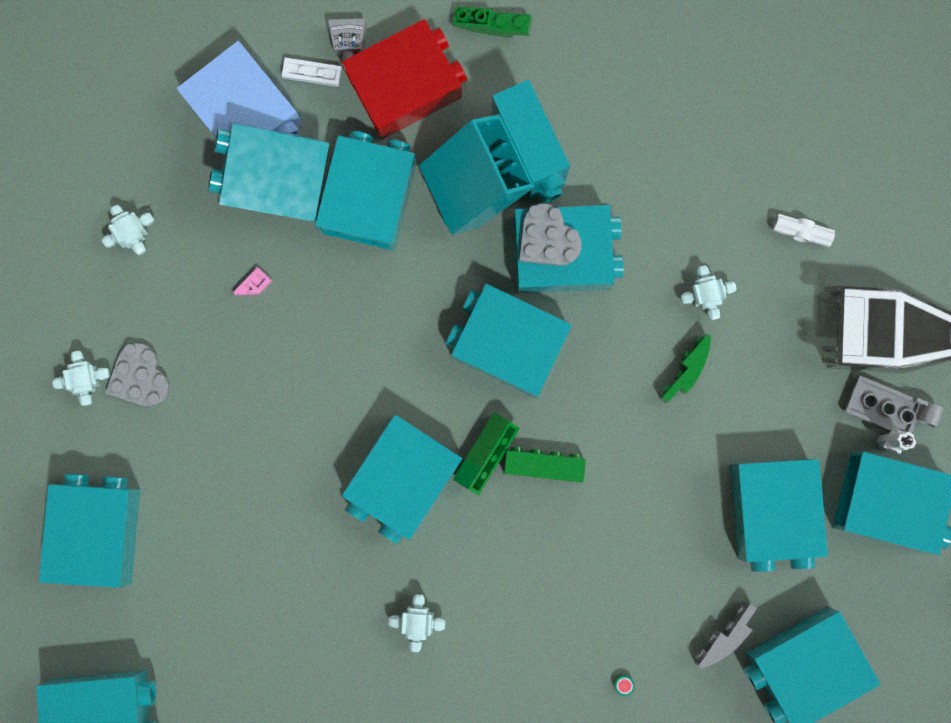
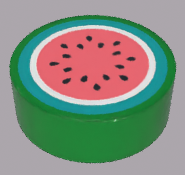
M620 675L615 679L614 688L619 695L629 696L635 689V683L630 676Z

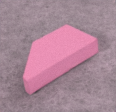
M256 267L232 293L234 295H259L272 280Z

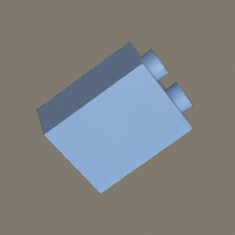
M239 41L176 88L215 137L218 128L228 130L230 121L297 135L300 133L297 127L302 122L297 112Z

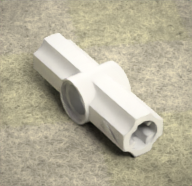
M778 214L773 224V231L792 236L794 240L804 243L812 242L830 247L835 236V230L815 225L813 221L803 218L795 219Z
M892 428L890 433L879 435L877 439L880 449L899 455L902 450L914 448L916 444L912 433L902 432Z

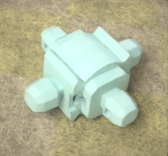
M118 205L111 207L110 212L113 219L111 220L112 225H109L108 228L112 234H107L102 238L105 247L110 248L116 245L115 243L117 242L122 248H132L137 255L145 253L146 248L143 241L145 240L144 235L148 233L144 226L148 227L154 222L152 215L145 213L138 218L134 212H124Z
M706 265L697 268V276L700 279L696 280L695 285L691 287L692 293L689 291L680 296L682 304H691L694 301L695 307L701 306L702 310L708 309L707 314L710 320H716L720 318V311L717 307L723 304L722 301L727 298L726 293L730 294L737 290L736 285L732 281L725 282L723 285L722 279L716 280L715 276H708L710 272Z
M81 351L71 352V362L74 364L67 365L68 370L62 371L63 377L52 380L53 387L56 389L65 388L66 391L70 390L73 395H80L78 397L80 404L88 406L92 404V395H89V393L95 392V387L101 386L100 380L102 381L110 377V371L108 368H98L97 370V367H93L90 362H83L84 356Z
M415 594L412 602L414 606H409L407 610H404L401 617L400 615L390 616L389 626L395 628L401 626L400 633L406 634V639H412L410 641L411 652H420L422 648V641L420 640H426L427 636L433 633V629L435 631L444 630L446 620L441 618L434 620V612H429V607H423L425 605L424 595Z

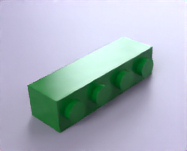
M494 412L472 449L467 454L464 462L457 470L453 480L479 496L520 428Z
M511 447V451H506L504 474L584 483L586 459H581L582 455L570 453V457H563L562 452L550 451V455L542 454V450L531 449L530 453L523 452V448Z

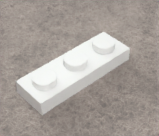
M285 58L282 78L339 87L342 67Z

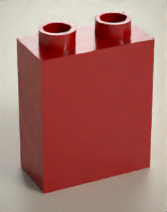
M425 18L342 61L346 76L381 140L462 98L461 84L467 81L464 69L458 60L451 63L448 62L443 51L449 48V44L440 27L431 30Z

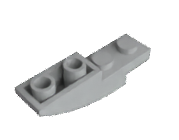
M747 602L741 604L736 610L737 615L734 620H730L725 626L724 630L726 632L724 634L717 630L709 635L707 639L708 644L704 650L701 649L697 653L695 663L700 668H705L722 660L738 648L752 631L746 624L757 608Z

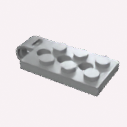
M859 375L856 378L843 412L890 432L894 428L902 432L912 433L916 422L937 428L944 408L920 398H913ZM867 396L874 398V405L872 407H869L865 402ZM887 403L893 408L891 414L884 412V406ZM905 411H908L911 415V419L908 422H905L902 418V414Z

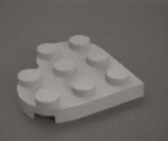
M549 204L532 206L524 219L519 262L565 266L574 262L581 250L579 233L570 227L564 226L563 217L558 208Z
M139 343L126 345L118 356L106 394L148 407L164 402L169 395L170 384L165 374L157 369L158 359L153 349Z

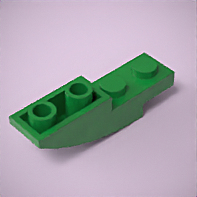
M455 6L452 25L481 34L512 38L513 35H530L532 16L528 14L494 12L493 9Z
M709 334L704 337L700 335L693 343L695 347L691 351L687 350L681 356L683 361L679 365L685 370H679L673 377L675 379L671 386L667 384L662 389L661 393L663 395L659 399L665 404L678 391H681L683 394L688 393L699 378L709 354L711 336Z

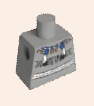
M365 19L329 20L336 56H343L344 61L364 50L367 31Z

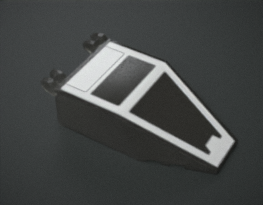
M852 286L824 287V292L830 293L831 296H838V299H824V304L838 305L837 347H822V351L836 352V359L822 358V363L828 364V369L907 373L951 361L950 311L901 289Z

